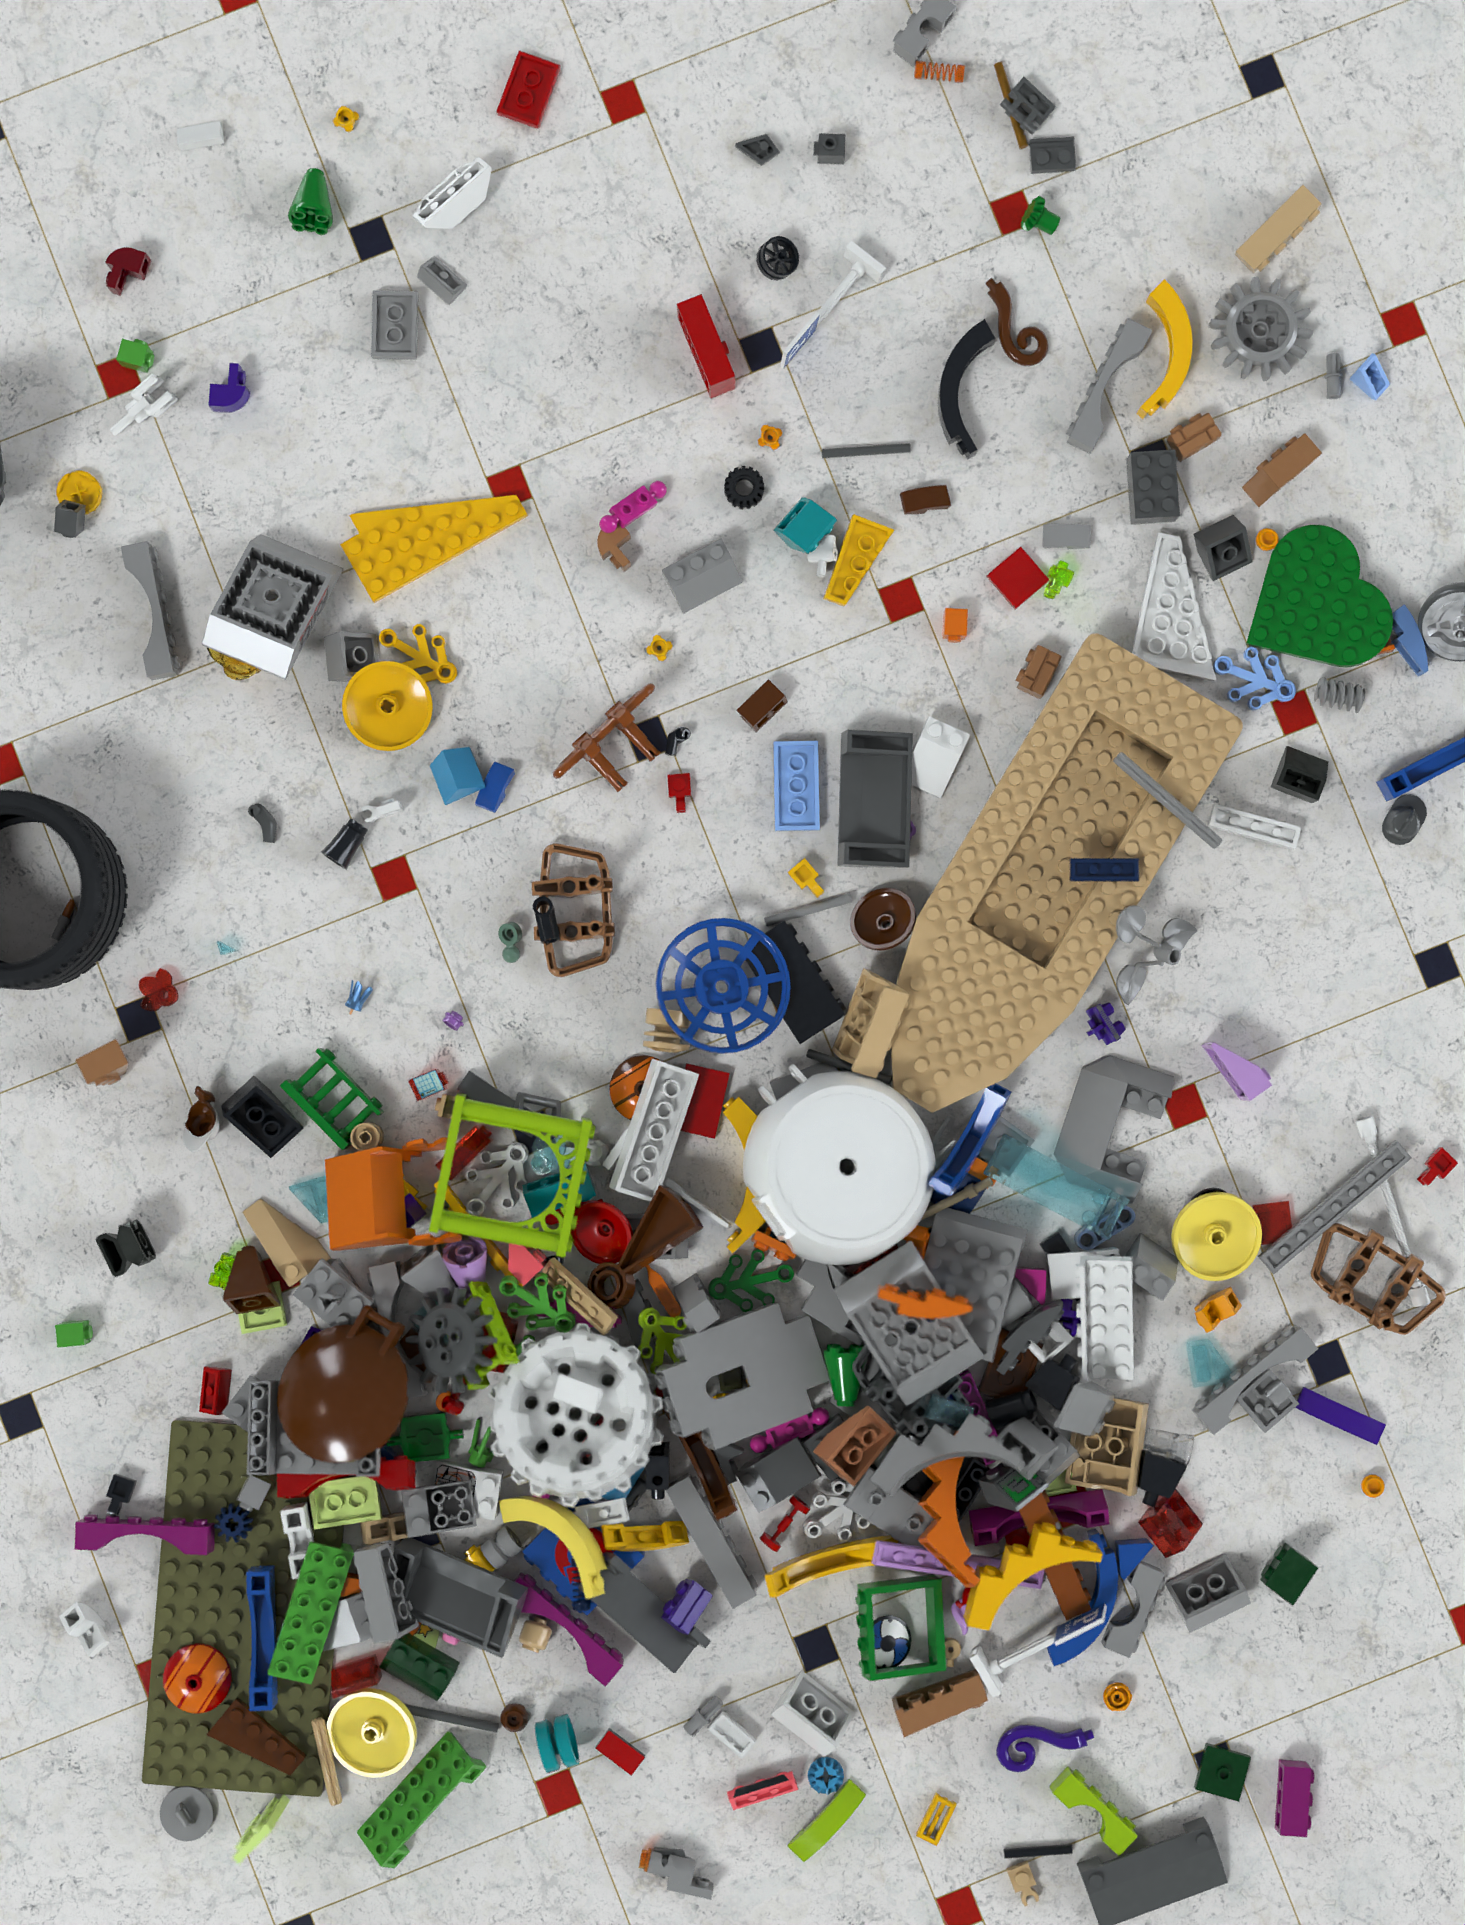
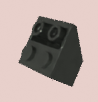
M1286 746L1270 788L1309 803L1317 802L1327 780L1329 762Z

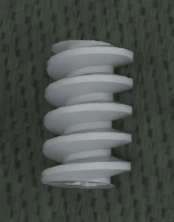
M1322 677L1318 681L1314 701L1316 702L1317 699H1320V705L1323 706L1327 700L1329 701V708H1332L1334 703L1337 702L1339 710L1346 704L1347 711H1350L1352 706H1355V713H1359L1365 698V688L1362 689L1360 684L1354 687L1350 682L1345 685L1343 681H1338L1336 684L1334 679H1330L1327 682V679Z

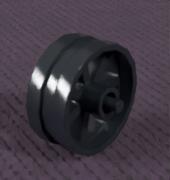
M776 236L770 238L759 248L756 262L759 270L765 277L770 280L779 281L785 279L796 270L799 264V253L791 240L786 237ZM772 243L773 251L767 248L768 244ZM778 245L783 247V250H779ZM765 254L770 256L769 260H766ZM784 262L790 263V269L787 268ZM779 266H780V268L782 269V271L784 272V274H783V273H777Z

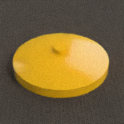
M378 661L361 668L349 680L343 694L342 712L348 729L361 743L376 750L395 751L410 746L424 734L432 716V697L424 679L409 666L395 661Z

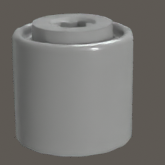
M1018 1278L1013 1280L1002 1322L1003 1328L1033 1308L1032 1298Z

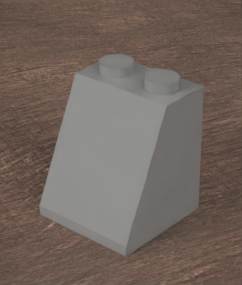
M1140 1233L1125 1255L1132 1257V1281L1163 1301L1176 1282L1178 1260L1176 1256Z

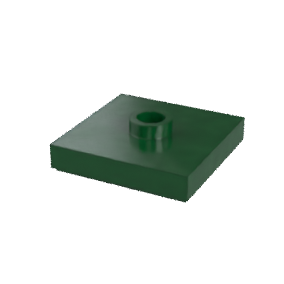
M1206 1743L1194 1788L1239 1802L1251 1757Z

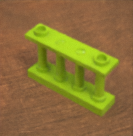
M471 1281L468 1285L472 1295L464 1301V1305H467L471 1297H481L483 1301L478 1307L480 1311L479 1316L493 1315L494 1319L485 1326L489 1333L487 1336L497 1338V1343L493 1344L497 1355L491 1359L493 1361L492 1366H481L477 1363L474 1367L482 1381L479 1384H470L466 1376L463 1375L468 1390L485 1389L490 1385L486 1374L500 1363L517 1364L520 1361L487 1282Z

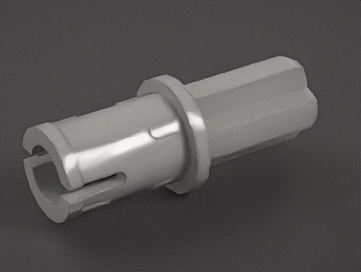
M1331 353L1326 356L1327 374L1324 376L1327 379V399L1341 398L1340 378L1343 377V374L1340 373V355L1338 353Z
M714 1696L702 1709L698 1708L696 1710L697 1713L684 1725L685 1731L690 1736L694 1737L706 1723L709 1724L711 1722L710 1718L723 1705L721 1699Z

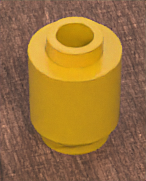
M472 1545L465 1551V1561L491 1572L495 1570L482 1553L481 1545L477 1547Z

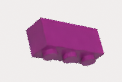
M1279 1759L1275 1829L1281 1836L1307 1837L1308 1830L1311 1829L1309 1807H1312L1313 1795L1310 1792V1785L1314 1783V1771L1306 1761Z

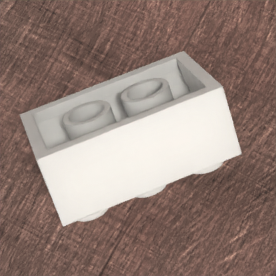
M803 1671L799 1672L781 1695L771 1713L775 1719L823 1757L837 1748L855 1714L854 1711Z

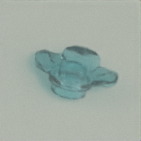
M537 1137L532 1145L534 1157L531 1161V1167L533 1171L538 1175H547L550 1172L559 1174V1164L554 1152L545 1141ZM555 1138L551 1142L556 1143L560 1138ZM566 1142L559 1147V1153L562 1155L566 1151ZM569 1159L564 1161L565 1168L569 1167ZM543 1160L545 1161V1167H544V1168H542V1166H541V1162H542Z

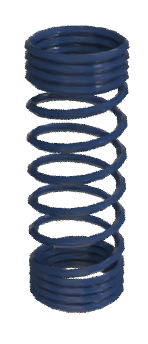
M572 1558L571 1566L578 1568L574 1558ZM574 1570L572 1573H579V1570ZM572 1577V1579H581V1577ZM573 1583L572 1585L579 1586L580 1583ZM579 1589L572 1590L573 1592H582ZM576 1595L572 1598H585V1595ZM590 1599L574 1601L572 1603L573 1610H590Z

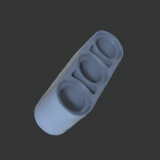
M1125 1205L1114 1207L1079 1229L1074 1235L1075 1244L1083 1250H1091L1130 1226L1135 1220L1134 1210ZM1126 1209L1129 1217L1126 1221L1121 1222L1118 1214L1121 1210ZM1104 1221H1107L1110 1225L1107 1233H1101L1099 1230L1100 1224ZM1085 1233H1088L1091 1237L1088 1245H1082L1080 1242L1081 1236Z

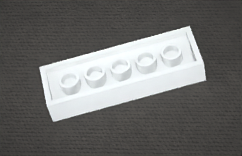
M655 1059L651 1060L609 1185L611 1189L651 1202L659 1185L663 1184L699 1074Z

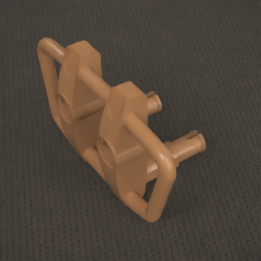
M557 843L550 844L544 849L542 854L540 881L531 882L532 896L573 898L575 896L602 894L603 923L593 920L591 922L569 921L557 924L561 939L558 941L577 942L604 938L601 956L564 968H558L556 966L553 944H544L548 970L556 977H565L605 964L609 960L613 937H615V923H612L610 892H613L612 878H610L605 857L601 853ZM557 852L597 861L601 878L592 874L587 878L568 876L549 880L551 855ZM569 881L574 882L576 886L572 893L564 891V885ZM541 905L539 907L540 913H546L549 910L548 905ZM535 926L534 940L541 941L538 927ZM569 926H575L578 930L574 938L566 936V929Z
M1334 1223L1323 1233L1311 1269L1312 1279L1323 1291L1328 1293V1298L1336 1301L1339 1305L1343 1303V1305H1347L1368 1318V1323L1373 1324L1379 1330L1384 1328V1330L1401 1335L1409 1334L1444 1303L1446 1299L1445 1290L1421 1270L1424 1265L1423 1260L1412 1253L1408 1258L1383 1244L1384 1236L1373 1229L1367 1235H1364L1347 1226ZM1338 1232L1360 1242V1244L1347 1257L1345 1265L1332 1286L1320 1275L1332 1234ZM1377 1251L1401 1266L1387 1280L1386 1286L1375 1306L1370 1310L1354 1300L1353 1288L1368 1271L1370 1263ZM1356 1259H1360L1364 1264L1360 1269H1354L1351 1267V1263ZM1417 1277L1436 1293V1298L1404 1326L1396 1324L1393 1320V1312L1402 1300L1407 1297L1408 1291ZM1395 1284H1400L1403 1286V1289L1400 1293H1392L1391 1287Z

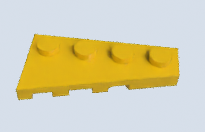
M853 514L823 599L844 607L884 547L886 541L892 535L894 529Z

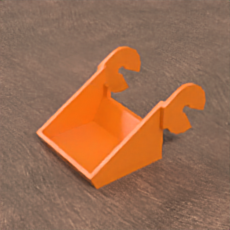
M442 1137L434 1141V1143H427L425 1139L421 1138L407 1142L405 1146H402V1149L380 1146L325 1159L330 1249L339 1251L406 1243L408 1245L430 1246L462 1240V1234L448 1232L440 1237H434L430 1233L417 1236L414 1228H406L402 1162H411V1158L422 1157V1152L445 1150L447 1138Z

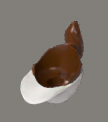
M200 1086L195 1088V1095L199 1100L189 1110L183 1135V1143L191 1152L199 1151L206 1141L214 1139L220 1128L219 1115L214 1108L215 1097L211 1092L203 1090Z

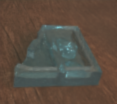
M326 1176L289 1186V1190L321 1224L328 1222Z
M1209 1339L1185 1342L1192 1387L1209 1386L1222 1382L1227 1383L1231 1380L1230 1374L1232 1371Z

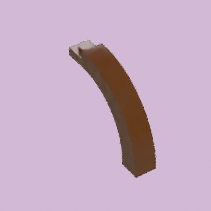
M663 1406V1411L670 1421L671 1418L669 1411L667 1412ZM701 1430L686 1437H679L700 1479L716 1520L719 1521L724 1517L730 1516L738 1510L736 1500L713 1450L708 1449V1446H705L702 1441L701 1433L703 1431Z

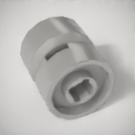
M504 1526L496 1533L495 1539H488L480 1548L489 1563L494 1568L499 1569L508 1562V1556L514 1557L522 1551L523 1545L516 1534L508 1526Z

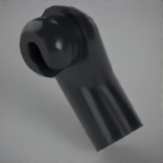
M679 727L668 734L665 755L676 756L677 745L689 739L691 735L688 728Z

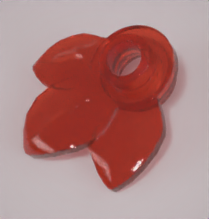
M159 968L155 978L143 977L139 980V989L145 995L140 1004L141 1008L148 1011H157L162 1006H171L178 1000V991L172 985V976L167 970Z

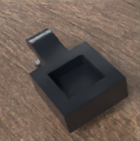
M119 1474L113 1475L106 1497L112 1498L107 1511L108 1515L116 1517L121 1511L122 1502H130L136 1480Z

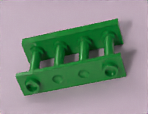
M318 1048L315 1052L320 1058L297 1081L285 1080L280 1087L341 1150H346L352 1144L349 1139L355 1126L363 1123L373 1112L378 1116L384 1113L381 1109L383 1105L374 1096L370 1098L334 1061L336 1056L328 1048L325 1050ZM328 1064L336 1074L313 1096L307 1097L302 1092L304 1090L303 1086ZM344 1080L352 1090L328 1113L325 1112L323 1114L318 1108L319 1102ZM359 1096L367 1106L344 1129H338L333 1124L335 1122L334 1119Z

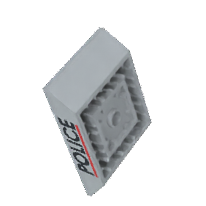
M262 534L257 536L247 545L214 606L208 620L202 645L286 680L333 591L343 568ZM270 593H275L278 595V598L275 601H269L266 599V596Z

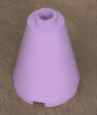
M469 1236L468 1240L448 1243L443 1248V1262L457 1287L467 1289L465 1296L467 1299L472 1295L468 1285L471 1281L485 1282L487 1264L486 1244L481 1238Z

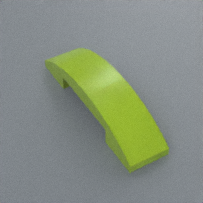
M848 1779L834 1794V1799L805 1830L802 1828L788 1843L787 1847L805 1862L823 1847L844 1825L863 1801L866 1794L852 1780Z

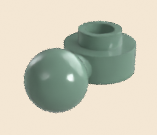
M508 922L499 928L498 935L501 942L506 945L502 952L503 959L508 963H514L520 957V951L515 944L521 940L522 930L517 923Z

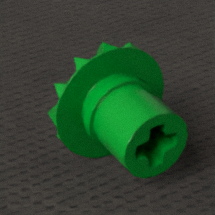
M1038 196L1028 205L1022 217L1021 227L1027 232L1034 227L1052 235L1059 225L1060 217L1044 207L1045 199Z

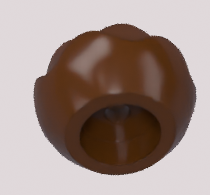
M508 1704L503 1709L500 1720L506 1730L519 1732L526 1727L529 1721V1714L522 1704Z

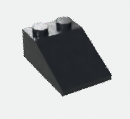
M255 1076L251 1077L221 1105L223 1116L270 1158L303 1129L301 1123L271 1090Z

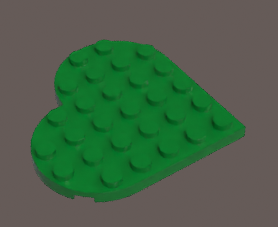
M1324 525L1302 526L1286 534L1277 543L1271 554L1246 645L1336 667L1359 666L1376 657L1387 644L1393 627L1392 609L1385 595L1377 587L1359 579L1360 560L1357 550L1343 533Z

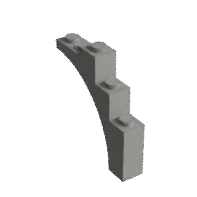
M969 1414L955 1436H953L955 1432L946 1425H943L941 1428L937 1424L934 1425L922 1444L911 1435L907 1438L901 1434L870 1480L881 1490L894 1497L897 1491L916 1473L932 1464L950 1458H988L1009 1465L1021 1472L1025 1463L1021 1459L1023 1455L1013 1448H1010V1450L1002 1446L1003 1442L994 1435L989 1437L992 1430L988 1426L990 1422L979 1414L977 1417Z

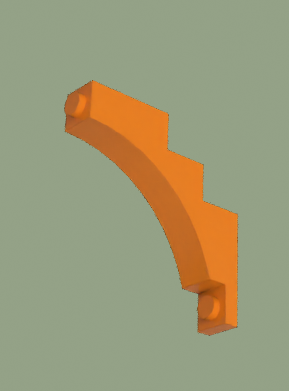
M957 1457L939 1461L922 1470L934 1483L919 1500L918 1504L933 1518V1521L917 1540L966 1588L975 1587L980 1579L975 1575L976 1571L970 1565L964 1564L971 1553L964 1541L957 1519L956 1484L964 1457Z

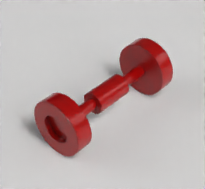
M792 1495L789 1499V1502L795 1508L789 1515H785L778 1524V1529L771 1537L764 1532L760 1536V1540L775 1552H778L781 1548L776 1538L789 1527L797 1511L799 1510L807 1515L811 1509L795 1495Z

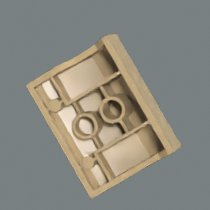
M865 968L862 970L832 1051L840 1059L853 1064L852 1072L877 1078L878 1073L884 1067L885 1055L891 1049L893 1035L900 1026L902 1012L908 1006L909 994L901 987Z
M1114 1398L1115 1405L1109 1414H1105L1103 1418L1105 1424L1099 1434L1087 1436L1071 1432L1070 1444L1077 1450L1080 1457L1066 1469L1065 1483L1093 1489H1105L1133 1496L1137 1494L1149 1403Z

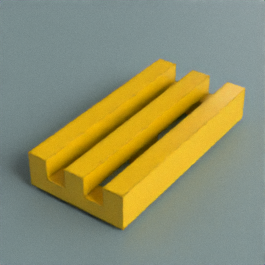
M935 1792L916 1832V1836L937 1846L953 1814L956 1802L949 1801L948 1798L941 1797L940 1794ZM938 1801L941 1802L926 1834H923ZM945 1805L949 1806L934 1838H931Z

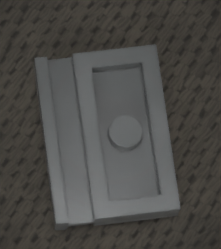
M1074 137L1030 139L1031 174L1075 171Z

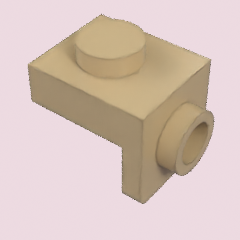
M442 1094V1098H437L435 1111H438L437 1116L452 1118L456 1096Z

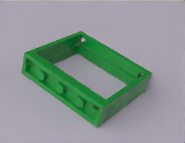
M932 1574L857 1584V1597H855L858 1605L859 1614L856 1616V1622L860 1631L857 1644L861 1652L859 1667H861V1675L869 1681L946 1671L941 1578ZM925 1588L929 1662L876 1669L872 1595Z

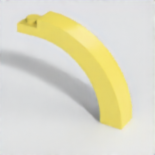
M517 1496L498 1501L503 1523L511 1521L533 1522L549 1529L563 1541L578 1567L586 1599L605 1594L604 1581L600 1575L601 1570L607 1569L604 1556L593 1534L579 1517L561 1504L546 1498Z

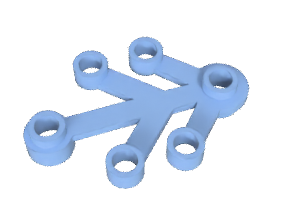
M1249 647L1243 653L1245 660L1250 662L1254 673L1233 665L1232 660L1227 656L1217 658L1213 664L1214 671L1219 675L1229 673L1251 682L1243 687L1229 690L1227 698L1231 702H1237L1242 696L1263 687L1271 690V692L1261 697L1254 696L1250 698L1248 707L1251 710H1258L1263 704L1275 699L1281 702L1290 701L1296 694L1294 683L1284 678L1278 665L1279 659L1275 655H1270L1264 660V666L1267 669H1271L1275 681L1267 679L1258 658V650L1255 647ZM1249 650L1254 652L1253 658L1247 655ZM1270 658L1275 661L1274 666L1268 664ZM1219 663L1225 664V670L1219 668ZM1282 687H1285L1288 692L1286 695H1283L1281 693ZM1232 691L1238 693L1237 699L1232 698ZM1253 699L1259 702L1258 707L1252 705Z

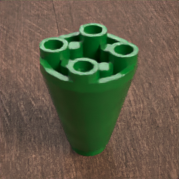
M310 168L306 171L288 211L289 221L292 223V229L295 231H308L325 235L332 226L333 215L324 173L320 169Z
M827 1344V1349H824L826 1367L837 1406H855L861 1385L852 1366L863 1345L850 1344L849 1348H843L840 1344ZM868 1357L862 1365L863 1371H865Z

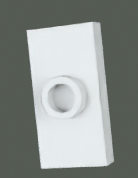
M723 1710L707 1727L712 1734L741 1759L757 1742L755 1737Z

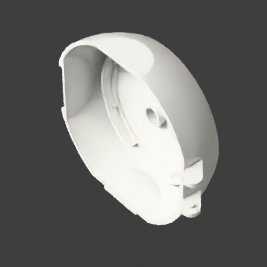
M792 1064L789 1066L790 1074L800 1082L794 1089L778 1100H775L764 1086L758 1088L759 1093L769 1106L757 1116L747 1138L743 1160L744 1182L754 1195V1198L751 1199L778 1240H785L794 1254L810 1261L830 1265H849L868 1261L907 1236L918 1225L928 1207L933 1192V1187L928 1184L935 1174V1156L930 1135L909 1102L900 1093L882 1081L852 1072L818 1073L807 1079ZM844 1158H848L854 1163V1170L850 1175H843L840 1172L839 1164Z

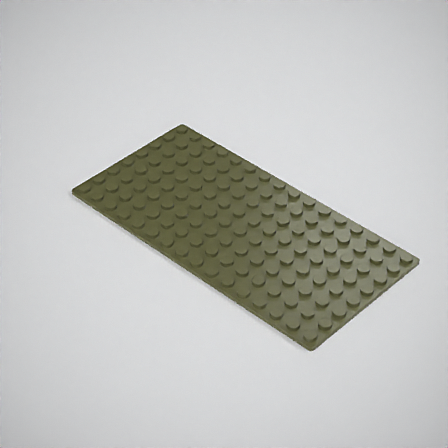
M174 1420L171 1423L163 1521H171L174 1518H184L185 1522H193L195 1519H207V1523L216 1524L219 1521L215 1517L217 1514H221L220 1509L222 1507L228 1508L230 1503H234L237 1508L241 1502L236 1499L248 1477L247 1431L237 1424L188 1420ZM277 1474L252 1475L271 1484L259 1510L253 1508L252 1512L247 1515V1517H254V1521L249 1523L253 1526V1530L247 1532L248 1537L246 1539L240 1537V1541L235 1543L232 1537L229 1542H226L225 1534L221 1537L218 1536L221 1528H215L214 1551L208 1555L184 1554L164 1539L161 1541L142 1782L152 1785L189 1786L194 1788L319 1797L323 1793L324 1776L311 1722L315 1718L323 1717L327 1730L334 1649L322 1651L312 1684L277 1677L278 1703L273 1710L255 1711L307 1755L291 1776L206 1735L237 1697L249 1706L252 1634L247 1598L246 1572L252 1566L275 1565L276 1644L281 1632L297 1579H292L288 1558L290 1555V1542L288 1534H284L280 1511L284 1506L307 1502L314 1542L340 1548L343 1543L344 1525L314 1529L309 1496L291 1499L277 1497ZM233 1519L230 1521L231 1524H235V1527L238 1525V1522H234ZM190 1644H206L216 1648L225 1656L231 1668L232 1682L229 1693L220 1705L205 1713H189L177 1708L167 1697L163 1686V1673L168 1660L179 1649ZM190 1680L192 1686H197L196 1680Z

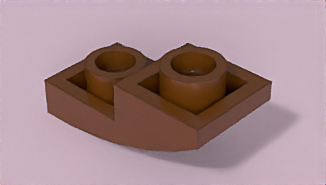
M947 485L922 487L900 493L904 515L924 514L927 510L948 509L951 506Z

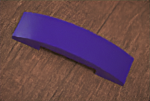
M1302 1387L1297 1399L1299 1404L1295 1408L1375 1445L1378 1444L1386 1424L1305 1387Z

